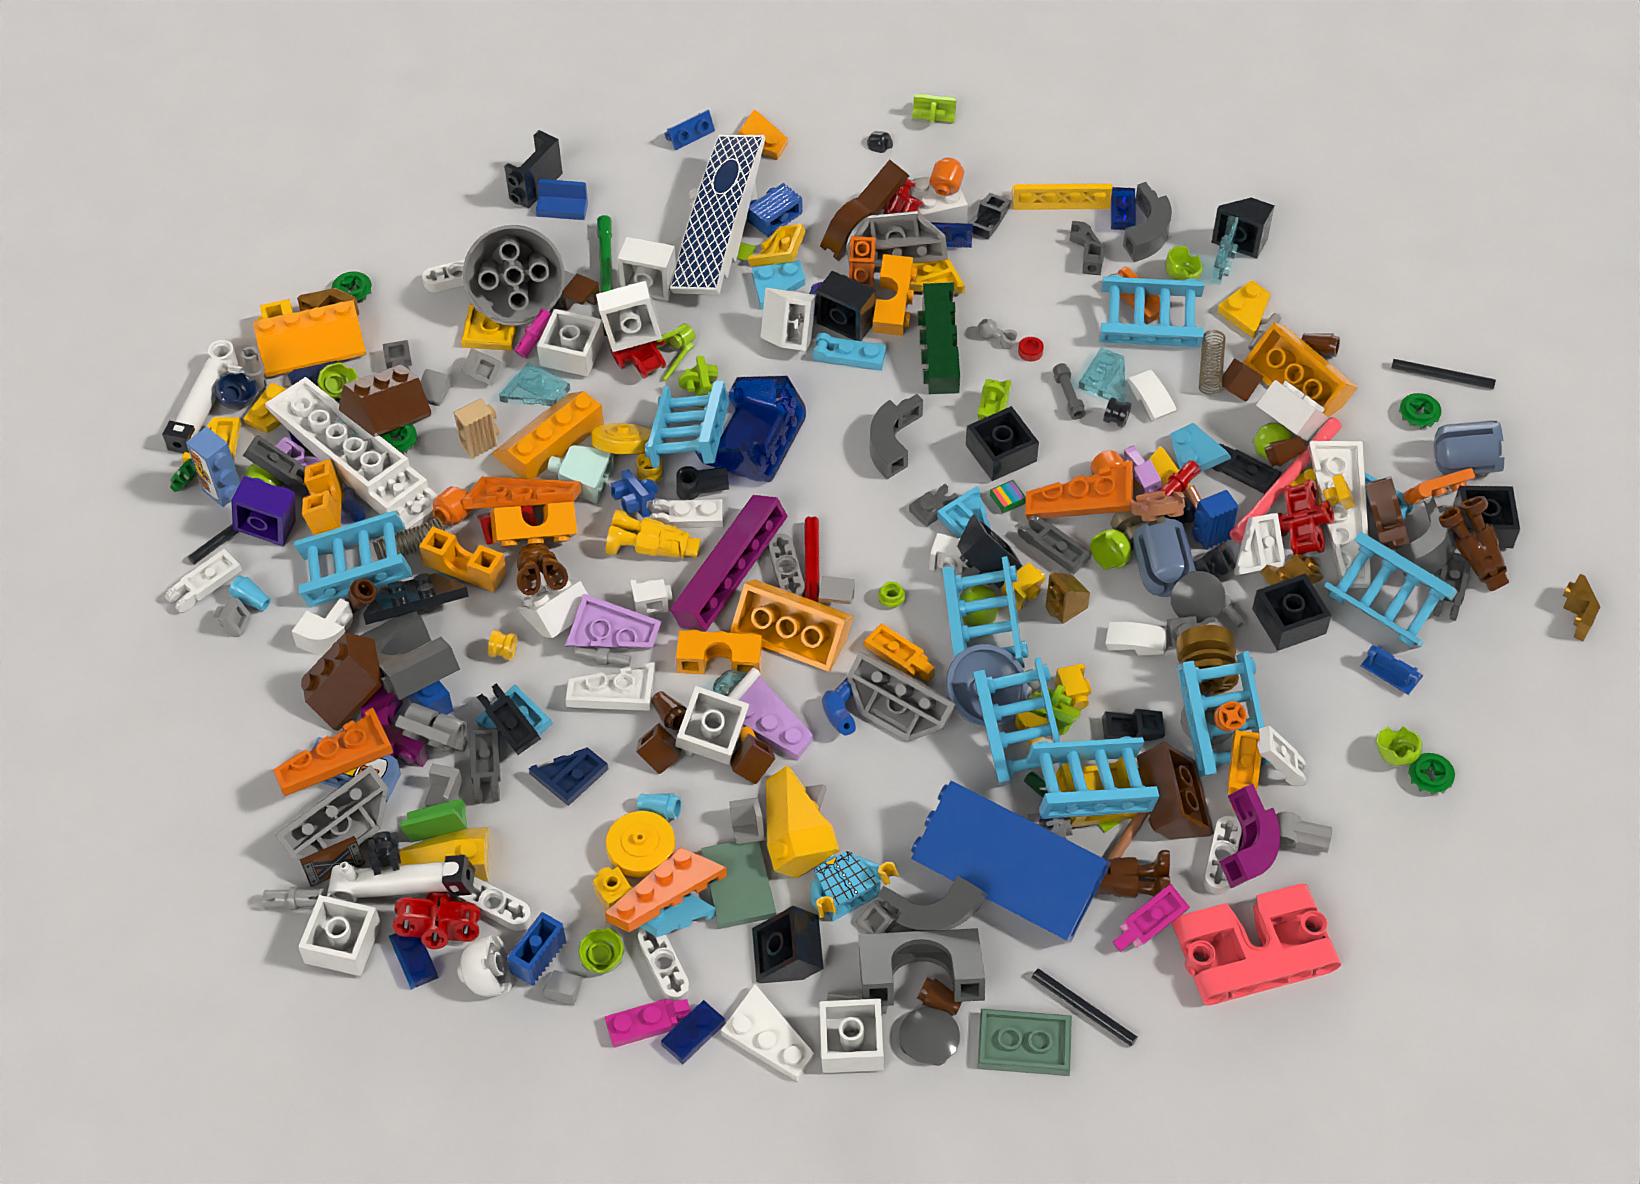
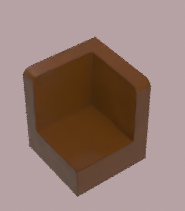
M577 273L562 291L563 309L569 310L574 302L581 305L585 302L596 305L598 302L596 294H599L598 282Z
M1234 358L1223 374L1222 387L1246 402L1264 376Z
M658 723L638 740L636 752L658 774H661L680 758L682 749L675 747L676 739Z
M748 734L732 755L730 764L734 773L753 784H757L776 758L772 747Z

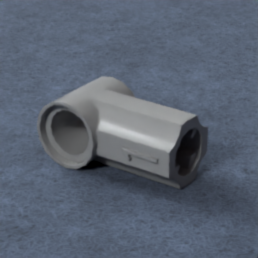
M1292 812L1276 814L1280 829L1279 849L1293 850L1296 847L1328 853L1332 837V827L1301 821V818Z

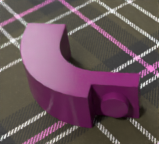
M382 685L361 707V718L365 717L364 712L373 707L391 744L393 753L389 755L395 759L399 757L407 764L414 763L423 767L429 759L425 743L404 736L391 727L392 720L402 706L403 701L402 699L399 700L392 692L388 694Z
M1253 784L1228 795L1243 833L1240 850L1219 861L1230 888L1239 886L1266 872L1274 863L1279 851L1280 829L1274 808L1264 809Z

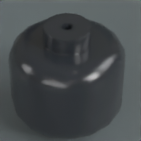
M874 131L868 137L867 146L872 151L884 153L887 149L893 147V141L888 132Z

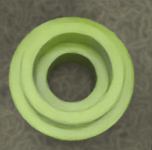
M886 582L879 589L878 599L886 607H898L905 600V591L897 582Z

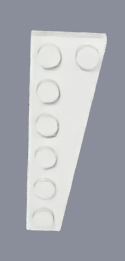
M1310 441L1309 453L1321 502L1326 501L1323 490L1335 487L1332 477L1342 474L1348 483L1356 505L1348 510H1345L1341 502L1332 506L1334 523L1327 524L1341 580L1360 552L1358 550L1360 545L1354 539L1360 531L1368 535L1363 441ZM1370 557L1349 588H1368L1370 586Z

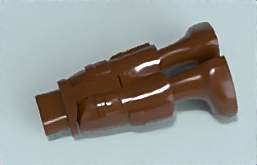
M1479 496L1460 504L1474 529L1472 533H1469L1464 523L1463 514L1458 507L1448 509L1438 520L1443 528H1452L1458 536L1455 544L1461 556L1469 562L1482 583H1486L1489 591H1495L1509 583L1505 574L1507 567L1505 566L1499 548V539L1493 525L1484 524L1482 512L1487 509L1488 501L1484 496Z
M545 544L525 545L520 549L517 561L519 573L516 581L519 590L523 594L529 596L539 591L541 586L540 572L551 589L560 590L566 586L568 582L567 570L558 562L555 554L549 551Z
M1159 851L1155 861L1148 864H1138L1136 857L1106 859L1111 864L1096 893L1101 895L1114 894V896L1124 898H1136L1138 893L1155 897L1170 885V851ZM1138 877L1154 879L1155 881H1138Z

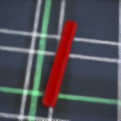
M808 516L805 518L804 523L805 598L819 603V519L816 516Z

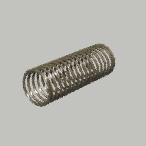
M1218 330L1205 332L1202 340L1198 388L1206 395H1215L1222 390L1226 337L1225 334ZM1211 333H1218V334H1221L1223 337H1221V336H1219V335H1209V336H1207V337H1205V336L1208 335V334H1211ZM1211 336H1217V337L1222 338L1223 341H1222L1221 339H1218V338H1209V339H1207V340H1205V339L1208 338V337H1211ZM1211 339H1217V340H1220L1221 342H1218V341H1209V342H1206V341L1211 340ZM1202 383H1204V384H1206V385H1209V386H1216V385L1219 384V386H1217V387H1212V388H1211V387H1206V386H1204ZM1203 387L1208 388V389H1216V388H1218V387H1220V388L1217 389V390L1210 391V390L1204 389ZM1201 388H1202L1203 390L1207 391V392H1216V393H1212V394H1210V393H1205V392H1203V391L1201 390Z
M437 517V520L433 519V521L429 520V524L425 522V524L421 523L420 526H413L412 529H405L404 532H397L395 538L399 544L402 555L404 556L405 554L400 544L399 537L403 543L404 549L407 554H409V552L404 542L403 535L407 541L410 552L412 553L413 550L408 541L407 534L410 537L414 550L417 551L411 536V532L415 538L417 547L419 549L420 544L417 540L415 531L418 534L420 543H422L423 540L420 536L419 529L423 535V538L426 537L423 531V527L426 531V534H428L427 526L430 530L431 524L433 527H435L436 523L438 529H443V531H445L440 518ZM382 538L380 541L377 540L376 543L373 541V547L378 560L383 559L379 545L385 558H387L383 547L385 540Z

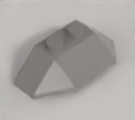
M918 211L868 216L854 234V236L876 237L874 267L882 265L883 254L913 257V263L948 260L945 235ZM849 241V243L846 245V250H847V256H848V263L850 264V262H849V257H850V241Z
M859 652L847 675L860 714L907 741L943 730L956 706L954 702L940 692L863 652Z
M370 765L307 810L275 836L291 858L298 860L352 836H355L358 845H360L381 829L388 787L372 765Z

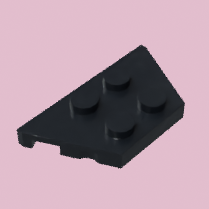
M423 573L411 580L389 583L386 587H382L379 590L374 601L364 611L365 624H372L469 597L467 586L435 573Z

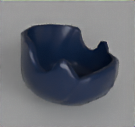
M244 373L225 374L219 378L215 386L218 401L226 408L241 410L248 407L258 392L256 381L248 380Z

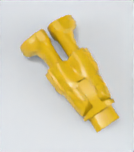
M616 509L612 519V526L609 528L605 553L613 556L621 546L630 545L635 546L636 553L642 555H658L672 558H680L681 555V559H684L685 556L697 558L701 539L690 537L689 532H684L676 526L665 525L660 521L646 517L639 521L628 516L624 510ZM625 530L636 531V532H639V533H638V534H634V533H631V532H628V531H625Z

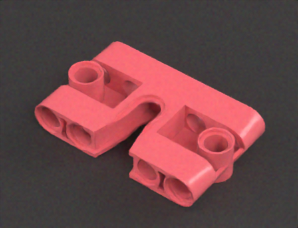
M1297 884L1256 896L1257 904L1253 905L1256 932L1262 947H1256L1250 943L1243 925L1227 903L1183 914L1172 922L1173 929L1186 959L1185 969L1192 975L1204 1005H1214L1326 975L1341 966L1339 957L1326 931L1327 919L1322 913L1318 912L1307 884ZM1306 926L1314 927L1318 932H1311ZM1194 956H1201L1205 958L1206 961L1199 962L1194 958Z

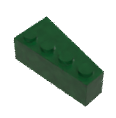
M954 282L923 283L922 311H917L918 326H923V330H919V344L924 345L925 348L921 349V365L926 364V369H923L922 375L923 384H928L929 394L959 393L960 390L959 351L957 347V325H955L956 310L955 302H953Z

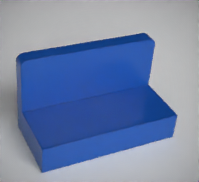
M538 179L537 217L585 220L588 207L587 186L585 182Z

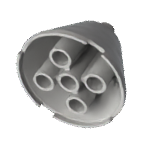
M504 225L489 230L473 243L465 257L463 285L467 297L478 311L500 324L517 326L532 323L540 308L548 312L551 311L550 309L560 298L564 287V265L557 248L545 235L526 226Z

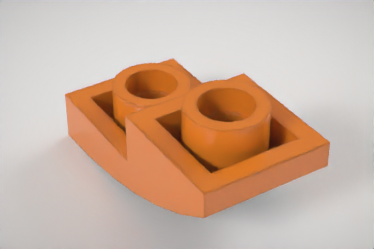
M851 236L849 278L873 288L876 237Z

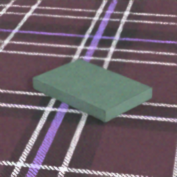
M734 841L701 848L702 857L726 867L727 877L720 881L715 878L708 882L719 929L766 920L776 915L759 841L736 844Z
M981 1009L977 1069L1069 1076L1072 1015Z

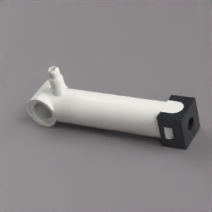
M218 340L209 346V357L175 421L169 420L162 433L169 451L183 454L185 452L189 453L186 442L200 431L217 398L215 386L219 378L228 373H244L243 367L238 366L231 342Z
M466 855L445 856V862L399 865L400 870L393 871L390 866L383 867L381 874L374 875L372 868L358 869L347 862H342L340 865L332 868L327 897L354 903L357 898L448 891L451 896L472 895L475 867Z

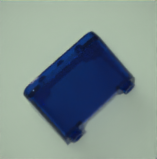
M788 376L737 377L729 391V399L735 408V412L720 438L715 462L705 465L714 468L725 467L727 472L757 482H771L805 421L806 407ZM695 451L700 461L704 464L702 454H698V452Z

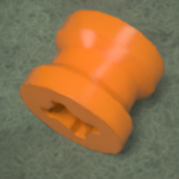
M1229 701L1218 706L1214 712L1213 719L1216 727L1220 730L1231 732L1245 724L1247 713L1240 703Z

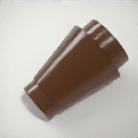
M1303 333L1301 339L1319 355L1327 358L1337 356L1340 337L1334 336V333Z
M1299 436L1270 442L1269 446L1265 447L1264 450L1272 467L1276 465L1280 467L1301 454V452L1306 451L1302 438Z
M368 579L355 580L351 584L345 601L350 603L352 613L357 612L374 601L376 597L375 585Z
M657 692L652 697L651 703L654 705L665 727L672 730L680 729L687 708L665 692Z
M927 977L916 998L922 1001L924 1006L943 1010L954 1015L957 1014L962 1002H955L953 991L936 978L932 980Z

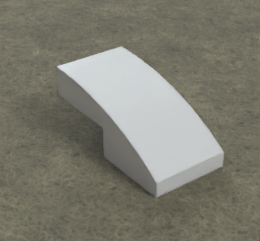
M1152 370L1127 379L1137 401L1143 402L1152 422L1177 411L1169 393Z
M1109 622L1105 645L1108 651L1135 649L1138 656L1165 654L1168 631L1166 628L1150 624Z

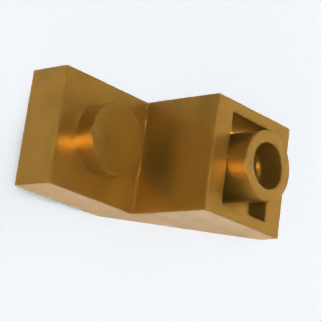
M337 288L302 294L297 298L300 311L353 300L357 316L360 314L356 297Z
M1295 554L1283 567L1278 568L1267 564L1260 571L1269 585L1305 573L1312 584L1324 578L1318 570L1320 566L1316 560L1310 556L1305 557L1299 554Z
M1579 574L1576 582L1570 581L1564 591L1563 596L1567 600L1563 608L1577 614L1573 625L1577 626L1573 637L1584 641L1595 621L1600 605L1586 576Z

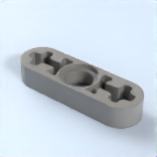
M776 534L769 542V555L778 588L791 592L789 590V582L793 581V587L796 591L794 594L804 597L805 584L793 541L786 534ZM777 545H782L785 551V555L781 556L779 547H777ZM789 564L794 567V570L784 573L779 568L782 565Z

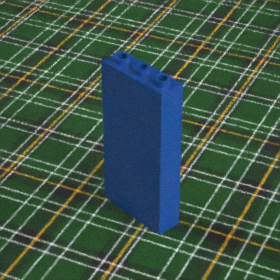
M952 780L949 785L945 784L938 795L940 802L936 810H932L926 818L924 825L927 828L923 836H919L912 846L911 852L914 854L911 859L952 881H955L957 876H960L988 893L985 897L986 899L1071 942L1111 862Z

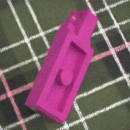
M1170 884L1124 920L1125 923L1120 926L1124 933L1116 938L1113 944L1120 952L1132 943L1138 948L1142 944H1146L1175 919L1190 909V906L1173 885Z
M666 999L605 1016V1022L612 1046L616 1048L671 1032V1028L678 1025L677 1021L691 1017V1010L687 999L671 1002V999Z

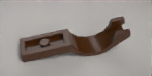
M889 159L859 197L845 203L836 212L830 221L820 247L825 251L827 248L834 253L833 258L839 262L847 252L848 238L854 228L866 217L879 214L910 177L907 172Z

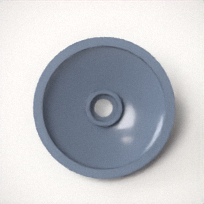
M978 644L963 650L951 662L946 675V692L949 700L956 704L955 711L963 719L974 725L985 727L973 672L985 670L986 677L992 676V679L1021 673L1024 670L1016 658L1005 649L990 644ZM1028 683L995 690V693L990 694L992 704L1002 706L1025 701L1027 699ZM1016 714L1001 717L1002 720L997 721V725L1001 726L1016 717Z

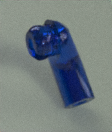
M351 487L344 488L341 498L342 512L350 517L354 523L365 520V509L355 500V490Z

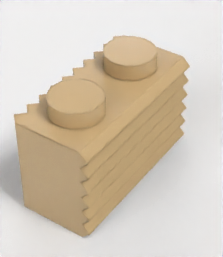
M482 398L453 412L459 443L470 458L474 459L475 456L483 454L484 451L488 452L489 449L497 447L496 436L500 432L493 420L497 418L496 412L490 404L486 405Z

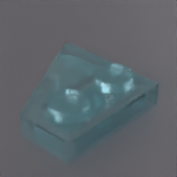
M1229 215L1225 236L1222 237L1214 264L1211 283L1221 285L1223 276H1229L1232 265L1229 259L1235 258L1238 245L1234 244L1238 217Z
M1101 347L1080 379L1079 388L1107 400L1113 397L1118 402L1125 403L1124 356Z
M527 363L499 394V398L503 403H508L509 399L523 400V404L528 405L542 404L543 406H553L570 391V383Z

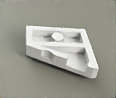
M1278 513L1248 518L1234 570L1235 575L1261 571L1267 564L1278 568L1286 564Z

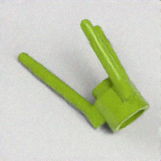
M686 323L663 334L662 339L656 340L657 342L664 340L665 344L670 342L676 349L683 348L663 376V381L668 380L685 355L694 348L692 342L695 340L696 335L694 330Z

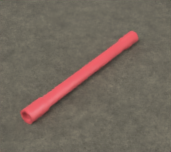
M1333 417L1329 418L1311 441H1331L1342 428L1340 421ZM1309 444L1305 447L1306 451L1301 452L1249 513L1242 517L1230 531V537L1235 542L1242 543L1248 518L1265 515L1284 493V487L1291 485L1311 462Z

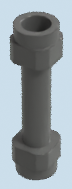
M1065 363L1057 364L1053 368L1054 378L1057 383L1061 384L1068 401L1067 411L1072 419H1081L1086 414L1083 401L1076 396L1070 381L1071 371Z

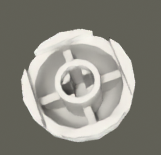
M484 936L471 942L465 947L461 956L458 976L461 982H465L466 986L477 995L485 997L497 996L509 992L512 987L513 975L509 972L510 970L506 971L505 963L509 953L499 936Z

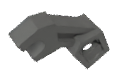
M1072 221L1069 241L1084 247L1082 273L1101 276L1106 247L1100 243L1090 225L1085 222Z

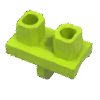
M923 93L914 94L912 118L930 120V123H935V121L954 123L957 98L952 96H932Z
M697 356L696 366L692 369H685L684 373L678 378L679 386L682 389L688 390L689 393L694 392V396L708 395V392H711L713 384L710 382L717 380L718 368L717 365L706 364L704 356Z
M991 379L985 380L977 413L978 419H983L1007 408L1012 387L1011 380L1002 382Z
M1060 684L1055 691L1048 688L1058 733L1065 735L1072 724L1079 719L1082 711L1070 706L1072 698L1064 695L1065 686ZM1035 691L1033 696H1029L1027 700L1042 697V694ZM1045 708L1029 711L1041 717H1046Z

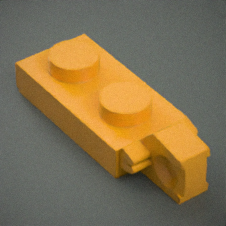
M880 624L864 640L865 648L911 677H914L916 674L918 678L927 683L935 677V666L928 662V657L924 655V650L884 624Z
M1234 730L1227 780L1228 795L1250 784H1253L1257 791L1262 757L1257 746L1258 741H1260L1259 733Z

